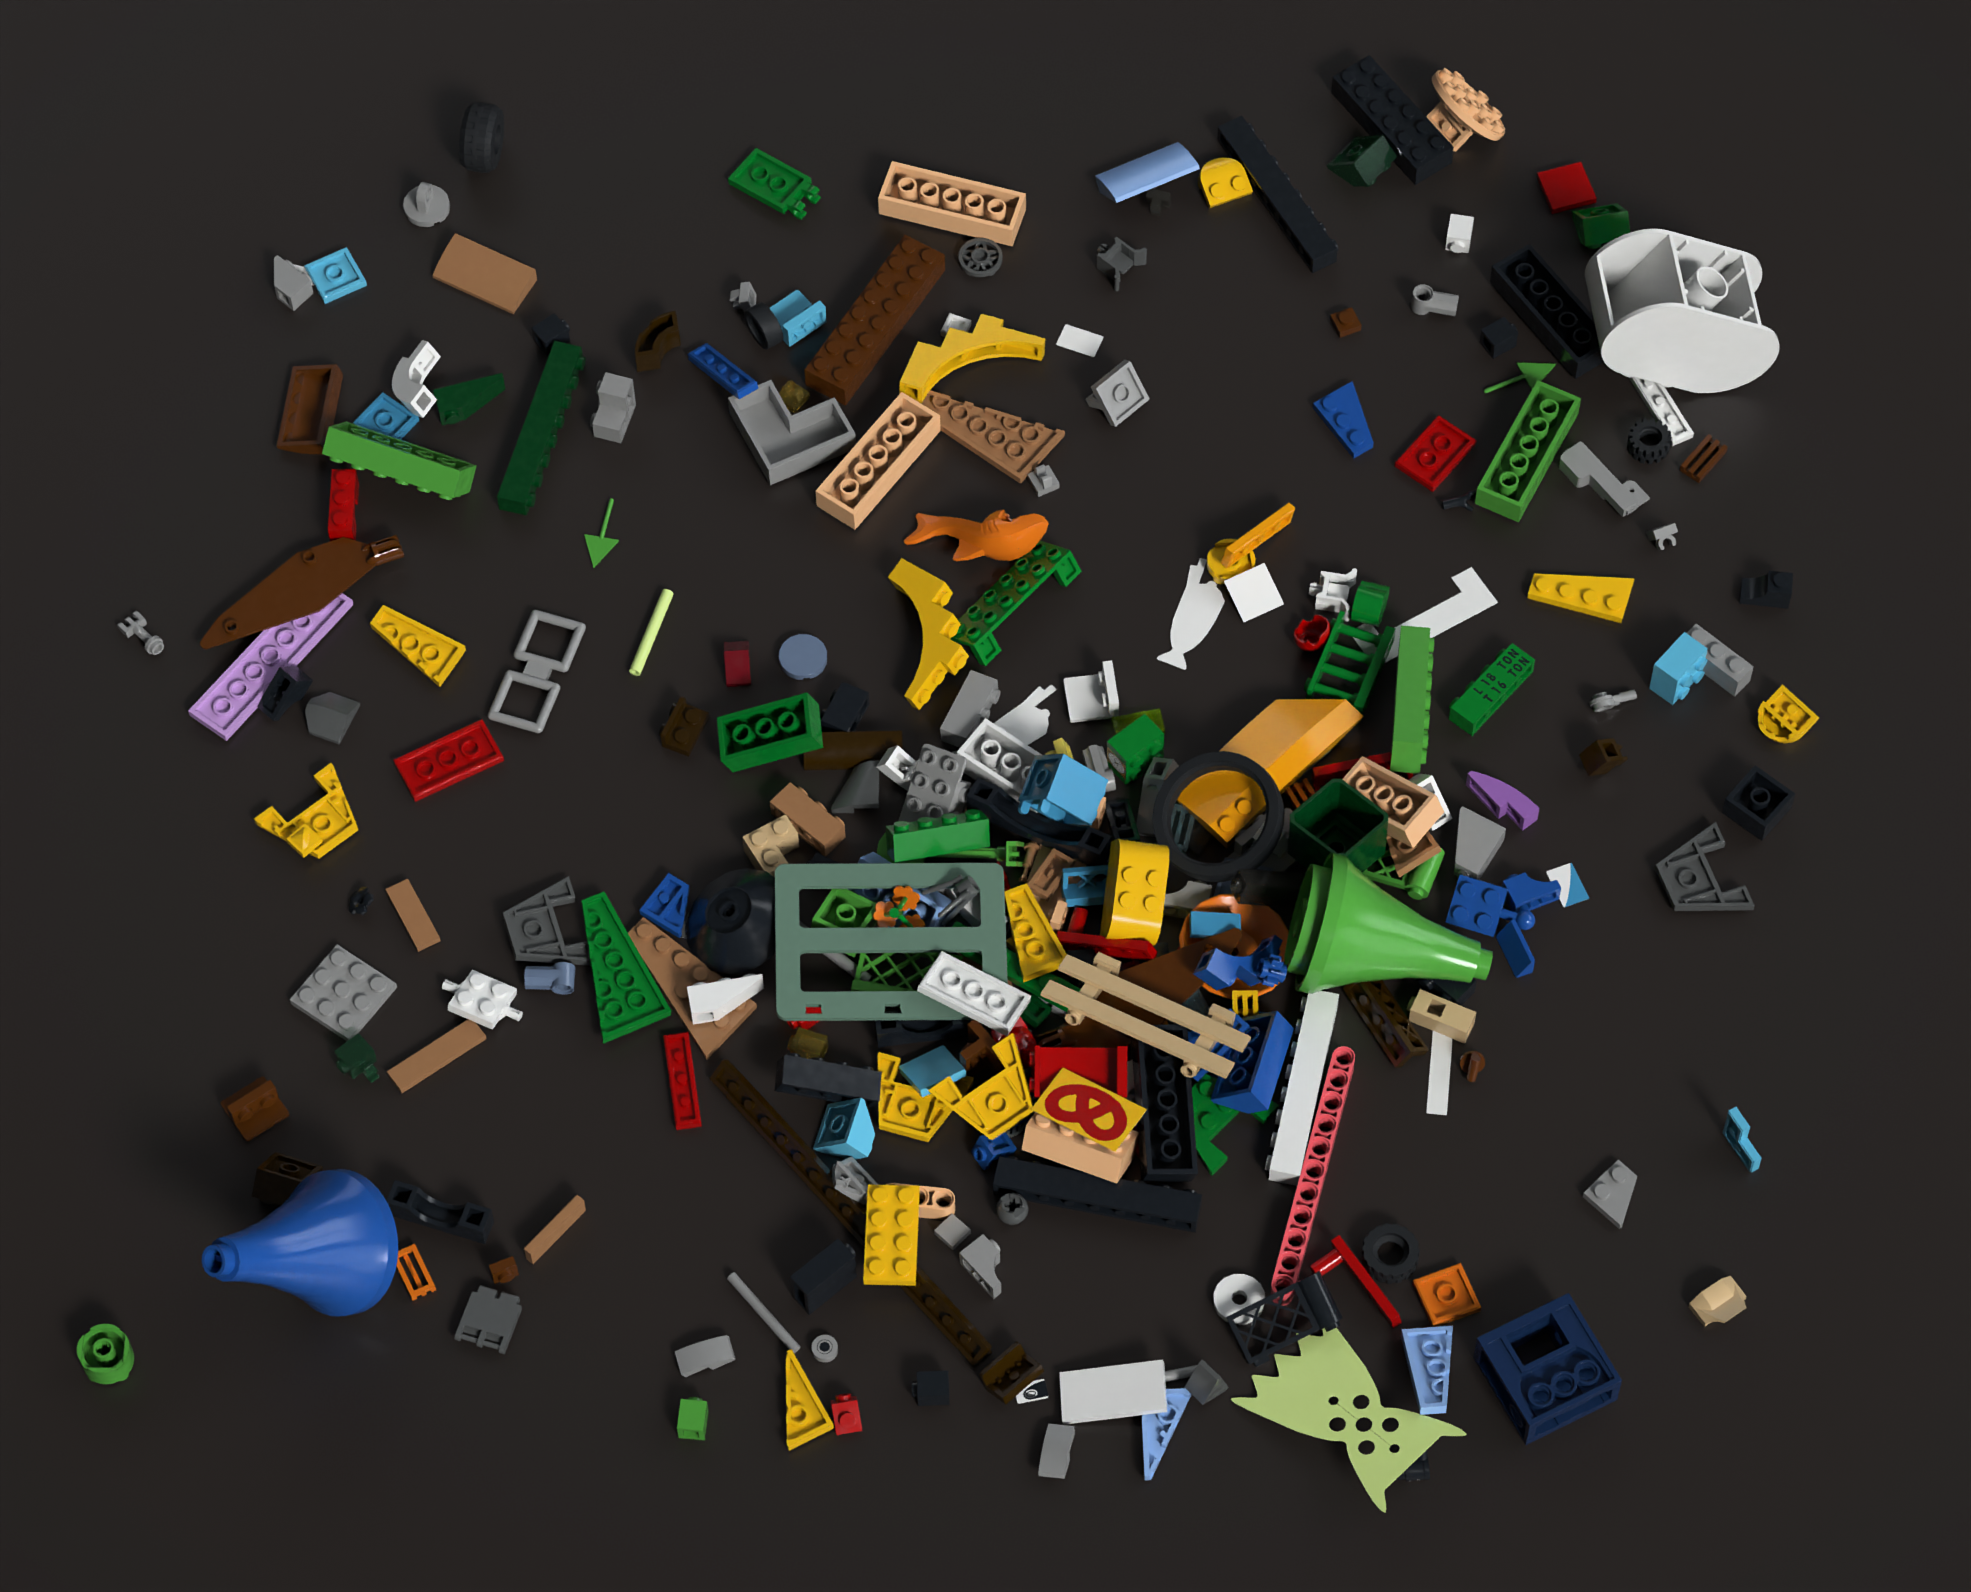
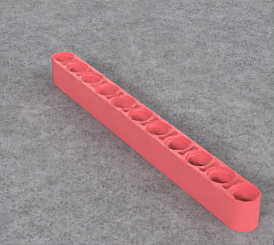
M1347 1046L1336 1048L1332 1054L1271 1283V1294L1277 1292V1288L1287 1287L1296 1283L1299 1279L1354 1070L1355 1054ZM1341 1059H1342V1060H1346V1061H1348L1349 1063H1348V1064H1340V1063L1338 1062V1060H1341ZM1340 1082L1343 1085L1340 1087H1335L1332 1085V1083ZM1328 1104H1333V1105H1335L1337 1108H1336V1109H1328V1108L1326 1107V1105H1328ZM1328 1127L1331 1130L1328 1132H1323L1319 1128ZM1317 1149H1321V1150H1323L1325 1153H1324V1154H1321V1155H1318V1154L1314 1153L1313 1151H1314V1150H1317ZM1309 1172H1315V1173H1317L1319 1176H1318V1177H1310V1176H1308V1173H1309ZM1310 1195L1313 1199L1304 1200L1301 1196ZM1304 1218L1307 1220V1222L1298 1223L1295 1221V1219ZM1298 1241L1301 1243V1245L1292 1246L1289 1244V1242ZM1292 1264L1295 1268L1287 1270L1283 1265ZM1294 1290L1284 1294L1282 1306L1292 1302L1295 1294ZM1278 1297V1298H1276V1299H1274V1300H1272V1301H1273L1274 1303L1278 1304V1301H1279V1298H1280V1297Z

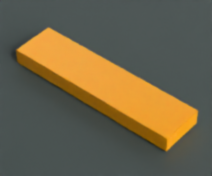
M1287 503L1229 545L1225 550L1221 564L1229 568L1290 524L1295 507L1291 503Z

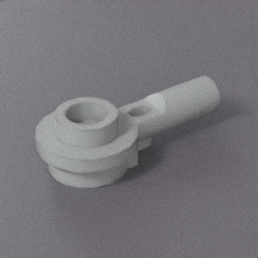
M1635 690L1620 692L1614 696L1602 692L1592 696L1593 700L1589 702V705L1593 707L1594 712H1601L1620 705V702L1636 699L1637 694Z

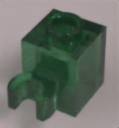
M359 1033L334 1051L337 1059L335 1064L343 1074L348 1073L354 1079L363 1072L371 1083L379 1078L378 1070L373 1065L377 1061L375 1051Z

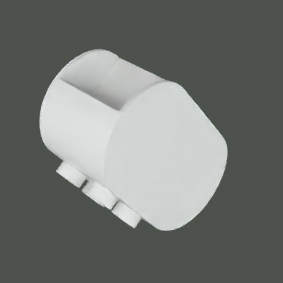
M1643 229L1627 233L1605 244L1591 257L1586 266L1585 280L1601 356L1604 363L1617 373H1621L1626 377H1636L1656 382L1664 387H1675L1694 393H1715L1731 390L1755 380L1771 367L1778 356L1779 341L1777 335L1773 330L1761 324L1754 292L1761 283L1762 268L1759 260L1750 253L1669 230Z

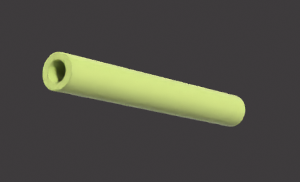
M663 589L629 669V672L635 676H640L674 595L671 590Z

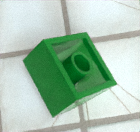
M1617 203L1571 211L1579 241L1584 246H1588L1589 249L1599 248L1602 246V243H1608L1630 233L1628 211Z

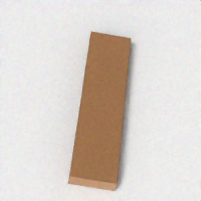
M468 1019L388 1070L387 1074L402 1094L486 1040V1035L476 1022Z

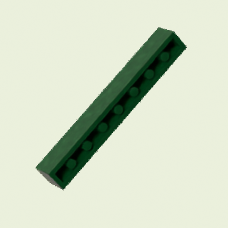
M554 341L497 495L499 510L527 516L529 508L534 506L536 500L535 491L537 487H541L543 481V469L549 465L550 450L556 446L558 428L562 429L565 409L570 408L572 390H576L578 386V373L580 370L583 371L586 358L583 357L581 346Z

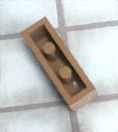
M791 782L770 801L771 814L776 818L786 814L798 832V836L825 857L846 838L844 822L838 816L829 814L822 803L819 801L814 802L803 788L796 787Z

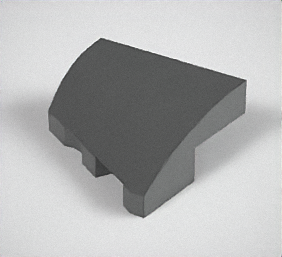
M879 760L864 762L854 767L831 807L832 813H854V808H879L880 770L876 768Z

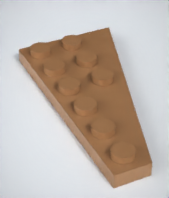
M931 390L922 402V405L940 415L942 432L1020 484L1025 480L1027 474L1031 473L1065 436L1064 430L1056 429L1055 431L1045 428L1044 424L1025 422L1021 420V417L987 407L982 409L974 406V403L968 401L962 403L952 400L948 395Z
M643 917L628 934L653 979L658 983L675 1013L690 1032V1036L701 1049L705 1059L708 1060L757 1008V1004L753 1000L748 999L718 1021L693 1025L687 987L698 982H717L723 977L711 971L697 957Z

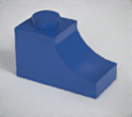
M1526 872L1519 875L1512 874L1502 883V887L1508 888L1505 901L1509 909L1517 913L1523 910L1531 911L1560 898L1561 886L1557 880L1550 882L1536 881L1528 877Z

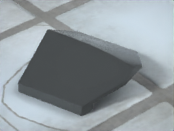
M331 692L311 698L305 709L309 734L340 744L360 707V702Z

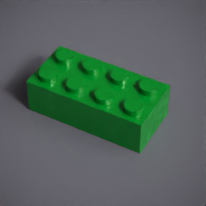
M807 692L717 717L721 762L732 772L823 748L819 704Z

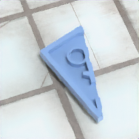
M1186 1388L1166 1389L1167 1412L1141 1415L1144 1480L1152 1479L1191 1397V1393Z

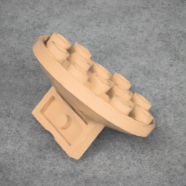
M1444 68L1443 70H1438L1432 76V83L1440 102L1426 117L1454 147L1453 151L1456 152L1473 133L1493 141H1498L1504 136L1505 127L1500 119L1502 114L1497 108L1491 107L1488 104L1489 98L1485 93L1480 90L1478 92L1474 90L1457 71L1451 73L1448 69Z

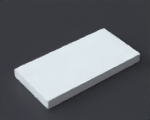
M941 951L917 989L918 992L1005 1036H1008L1031 1000V995Z
M1163 1359L1059 1372L1062 1422L1064 1425L1167 1412Z

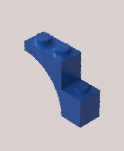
M1276 935L1263 939L1257 949L1245 957L1232 956L1217 948L1203 953L1193 974L1216 991L1230 987L1236 978H1239L1250 987L1262 983V979L1256 975L1257 964L1261 958L1265 959L1270 954L1279 956V948L1283 940Z

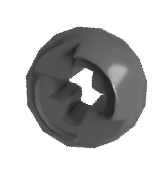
M1014 1192L1003 1195L996 1205V1213L999 1219L1008 1225L1021 1223L1029 1211L1027 1201L1020 1194ZM1010 1206H1015L1014 1212L1009 1211Z

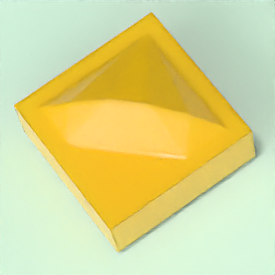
M305 823L286 838L287 843L303 858L322 843V839Z

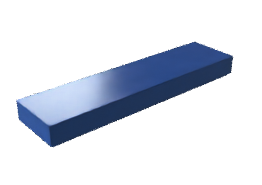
M708 343L687 354L689 361L738 399L758 389V384L753 378Z

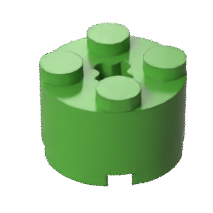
M98 1324L90 1328V1331L79 1339L77 1355L89 1380L99 1384H113L127 1379L134 1364V1352L128 1337L120 1328L112 1324Z

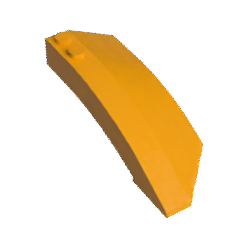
M1276 699L1236 734L1220 751L1241 754L1258 763L1271 775L1280 794H1282L1322 756L1330 751L1364 716L1346 699ZM1229 770L1214 771L1198 777L1181 792L1177 799V802L1226 849L1235 841L1236 835L1241 830H1246L1256 817L1266 810L1265 797L1260 786L1247 775Z

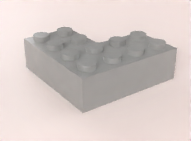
M772 380L759 384L757 390L741 399L736 398L734 395L728 398L729 413L770 485L850 452L856 445L855 432L835 397L792 416Z

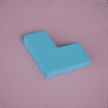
M1734 1107L1728 1110L1723 1135L1749 1172L1752 1173L1759 1169L1762 1158L1747 1138L1750 1130L1749 1124L1738 1108Z

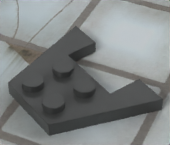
M1716 822L1655 866V871L1674 911L1754 910L1755 905L1745 885L1721 892L1704 853L1724 848L1725 841Z
M569 876L503 912L502 918L515 960L545 963L568 962L573 965L591 966L587 941L565 946L553 909L555 906L575 902V894Z

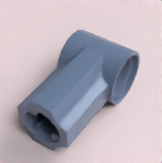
M558 962L553 967L526 966L524 975L525 989L552 990L554 993L562 995L571 994L574 992L576 967L568 962Z

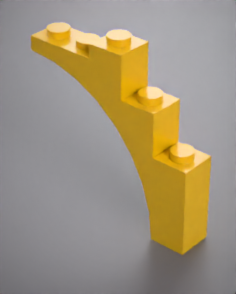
M981 314L973 333L949 328L941 347L918 341L900 380L899 394L903 392L922 404L928 392L940 379L964 365L988 358L1023 357L1042 361L1045 354L1046 339L1003 327V319Z
M901 558L888 578L896 589L909 597L914 603L923 628V649L920 664L913 682L904 695L912 707L920 710L929 701L935 688L942 683L945 674L949 672L956 675L959 669L963 668L969 655L960 644L951 640L957 634L961 625L953 613L943 608L953 594L946 582Z

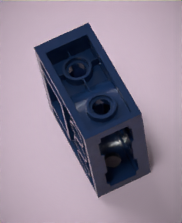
M1569 1293L1478 1337L1476 1340L1473 1358L1525 1445L1618 1399L1622 1379ZM1547 1333L1557 1350L1523 1366L1514 1349Z

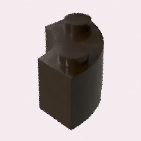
M676 310L654 318L650 321V325L642 333L640 332L635 345L637 372L661 369V361L664 355L672 348L681 346Z

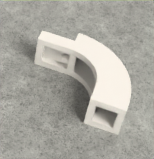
M424 340L420 342L409 358H401L392 378V389L395 396L412 414L422 418L425 417L437 400L423 385V381L441 357L429 342Z

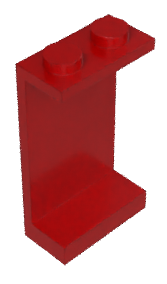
M1035 1045V1052H1030V1067H1035V1077H1030L1029 1092L1034 1093L1035 1099H1039L1060 1070L1065 1068L1127 1099L1128 1046H1117V1048L1040 1047V1045Z

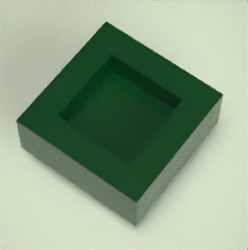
M1032 994L1029 1004L1020 1017L1036 1029L1051 1014L1052 1008Z

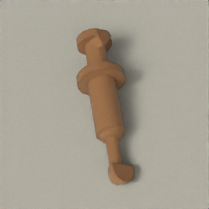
M1032 840L1024 845L1026 854L1022 865L1024 871L1019 878L1020 882L1027 881L1028 870L1032 869L1035 855L1040 850V846L1037 845L1038 843Z

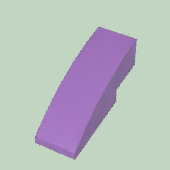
M1470 771L1467 774L1466 786L1498 819L1507 814L1522 831L1538 819L1539 807L1517 789L1485 774Z

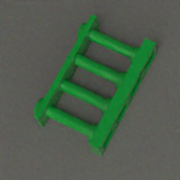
M1340 610L1337 619L1333 618L1330 623L1331 634L1313 677H1308L1306 680L1304 691L1307 692L1306 699H1313L1315 692L1334 699H1346L1364 716L1394 643L1396 628L1386 625L1384 633L1376 635L1344 624L1345 612ZM1342 633L1375 644L1377 650L1375 654L1371 653L1369 655L1338 645L1336 642L1339 634ZM1332 653L1365 663L1369 669L1367 674L1362 673L1361 675L1328 664L1329 658ZM1323 673H1327L1357 683L1358 687L1361 688L1359 693L1350 694L1320 684L1319 682Z

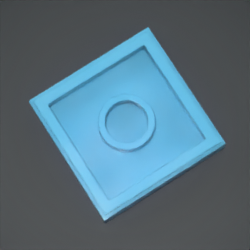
M347 247L304 265L305 271L311 278L324 304L367 286L364 276Z
M944 1045L899 1066L902 1076L921 1097L931 1094L928 1090L948 1076L954 1082L967 1076L965 1068Z

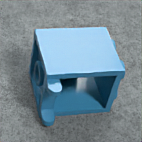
M1065 754L1036 755L1018 799L1020 801L1018 812L1020 814H1027L1029 809L1032 808L1059 823L1073 826L1092 825L1097 816L1100 801L1105 795L1108 779Z

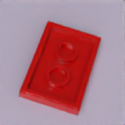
M1438 415L1395 462V467L1434 492L1473 449L1477 440Z

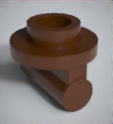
M1468 1051L1460 1058V1067L1467 1073L1466 1079L1468 1081L1475 1082L1478 1072L1485 1067V1058L1478 1051Z

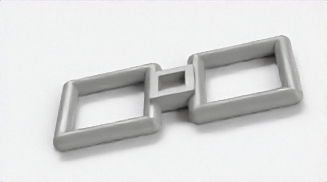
M533 610L514 651L515 659L527 662L523 673L513 670L505 672L488 712V718L531 732L541 733L560 691L558 683L548 681L552 670L567 672L585 632L586 625L568 618ZM538 620L574 630L562 661L525 652ZM512 681L549 691L536 723L499 712Z

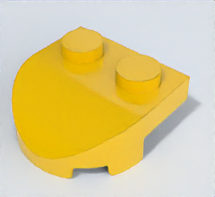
M1216 158L1210 160L1202 167L1199 173L1198 187L1202 189L1208 208L1253 193L1244 167L1235 159Z
M1783 684L1766 702L1763 701L1758 709V726L1769 739L1779 743H1792L1799 740L1819 719L1812 710Z

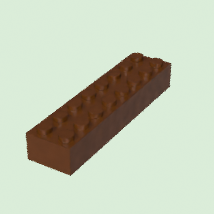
M904 235L805 368L806 386L831 399L835 397L837 402L846 406L944 273L945 254Z

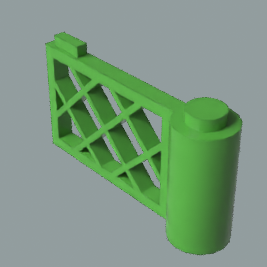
M1441 848L1442 851L1404 874L1401 881L1391 878L1389 872L1396 870L1395 864L1385 867L1381 860L1391 855L1388 849L1377 860L1382 869L1374 873L1366 869L1363 874L1370 880L1404 889L1411 898L1421 900L1428 897L1445 852Z

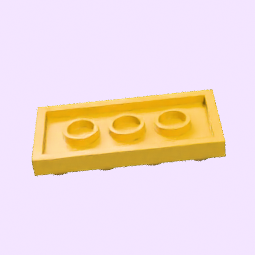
M868 1185L864 1285L916 1286L920 1186Z

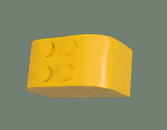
M1116 839L1111 842L1100 936H1105V939L1125 938L1150 941L1153 946L1156 945L1161 931L1169 868L1168 846L1124 839Z

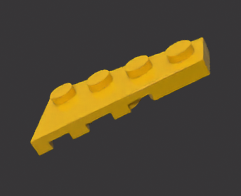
M1534 573L1527 598L1622 623L1635 578Z
M382 605L370 622L371 628L439 687H441L466 651L465 645L385 605Z
M1025 883L1004 891L1006 909L1023 983L1058 970L1059 965L1067 954L1028 884Z

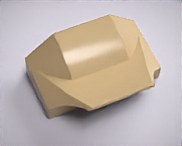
M1727 1276L1700 1292L1689 1303V1309L1704 1327L1711 1322L1725 1323L1746 1309L1744 1301L1746 1295L1731 1276Z

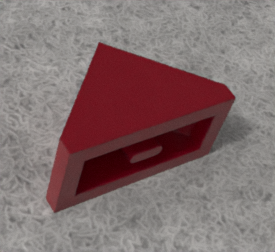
M749 641L724 642L727 687L750 686Z

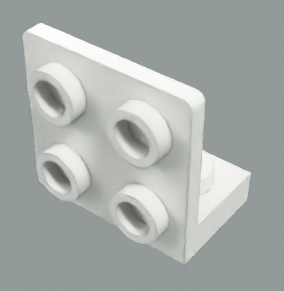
M1112 660L1102 661V671H1098V674L1064 678L1066 701L1071 723L1119 717V700Z

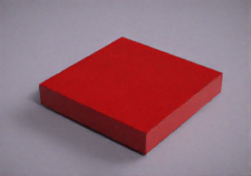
M1582 162L1537 173V180L1552 214L1596 203V195Z

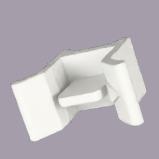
M1353 568L1346 575L1321 571L1320 585L1315 582L1310 583L1309 595H1316L1315 609L1337 613L1340 610L1344 611V621L1348 622L1350 606L1347 603L1349 588L1356 584L1357 569Z

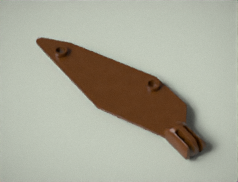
M397 535L369 544L342 537L297 552L221 614L200 641V646L203 649H210L320 612L375 566L403 558L405 555Z
M1239 928L1227 930L1120 971L1118 977L1182 1005L1205 983L1193 973L1206 949L1217 948L1230 955L1242 937V932ZM1103 990L1096 999L1150 1025H1161L1166 1020V1018ZM1087 1016L1084 1017L1080 1025L1073 1026L1065 1022L1062 1026L1034 1036L1037 1045H1040V1047L1117 1048V1046L1131 1045V1036Z

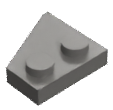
M1617 1160L1583 1193V1198L1620 1229L1623 1226L1637 1175L1620 1160Z

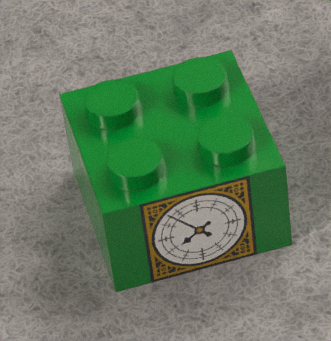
M1143 714L1107 741L1108 766L1125 785L1132 780H1138L1144 771L1149 768L1154 757L1163 758L1164 733L1146 714Z

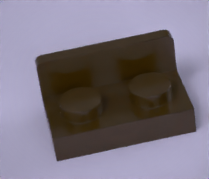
M681 696L677 703H673L669 712L670 717L667 723L664 722L662 724L659 736H661L662 747L689 757L709 719V712L688 705L686 698Z

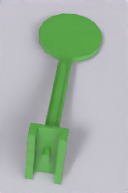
M884 833L879 841L877 854L889 862L895 863L887 854L886 833ZM1006 841V846H998L997 849L980 848L932 857L997 859V861H1006V866L1023 867V862L1016 861V859L1020 855L1017 847H1024V842ZM925 858L896 863H924Z

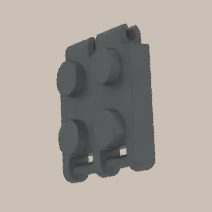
M480 1285L478 1292L472 1291L454 1339L457 1341H461V1339L477 1343L478 1347L482 1348L484 1345L499 1350L501 1354H505L522 1311V1307L519 1305L520 1297L502 1292L500 1298L497 1299L498 1290Z

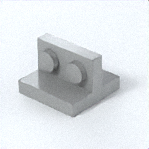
M1123 360L1091 386L1093 393L1085 399L1089 407L1103 410L1109 424L1116 427L1146 403L1149 397L1131 361Z

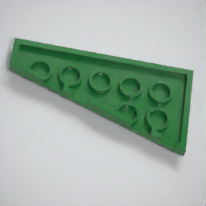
M605 891L582 900L581 906L602 1043H607L671 1016L669 1005Z

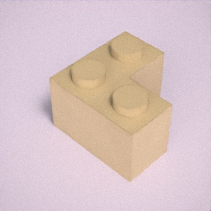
M786 814L742 837L744 852L755 869L767 871L774 877L775 869L779 865L788 864L783 855L799 847L798 832Z

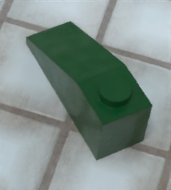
M503 373L433 389L434 397L437 399L435 403L441 424H456L459 421L466 420L506 390Z

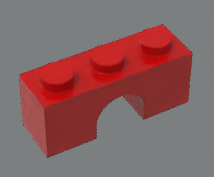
M332 469L328 519L330 541L342 537L356 541L355 505H358L359 481L356 469Z

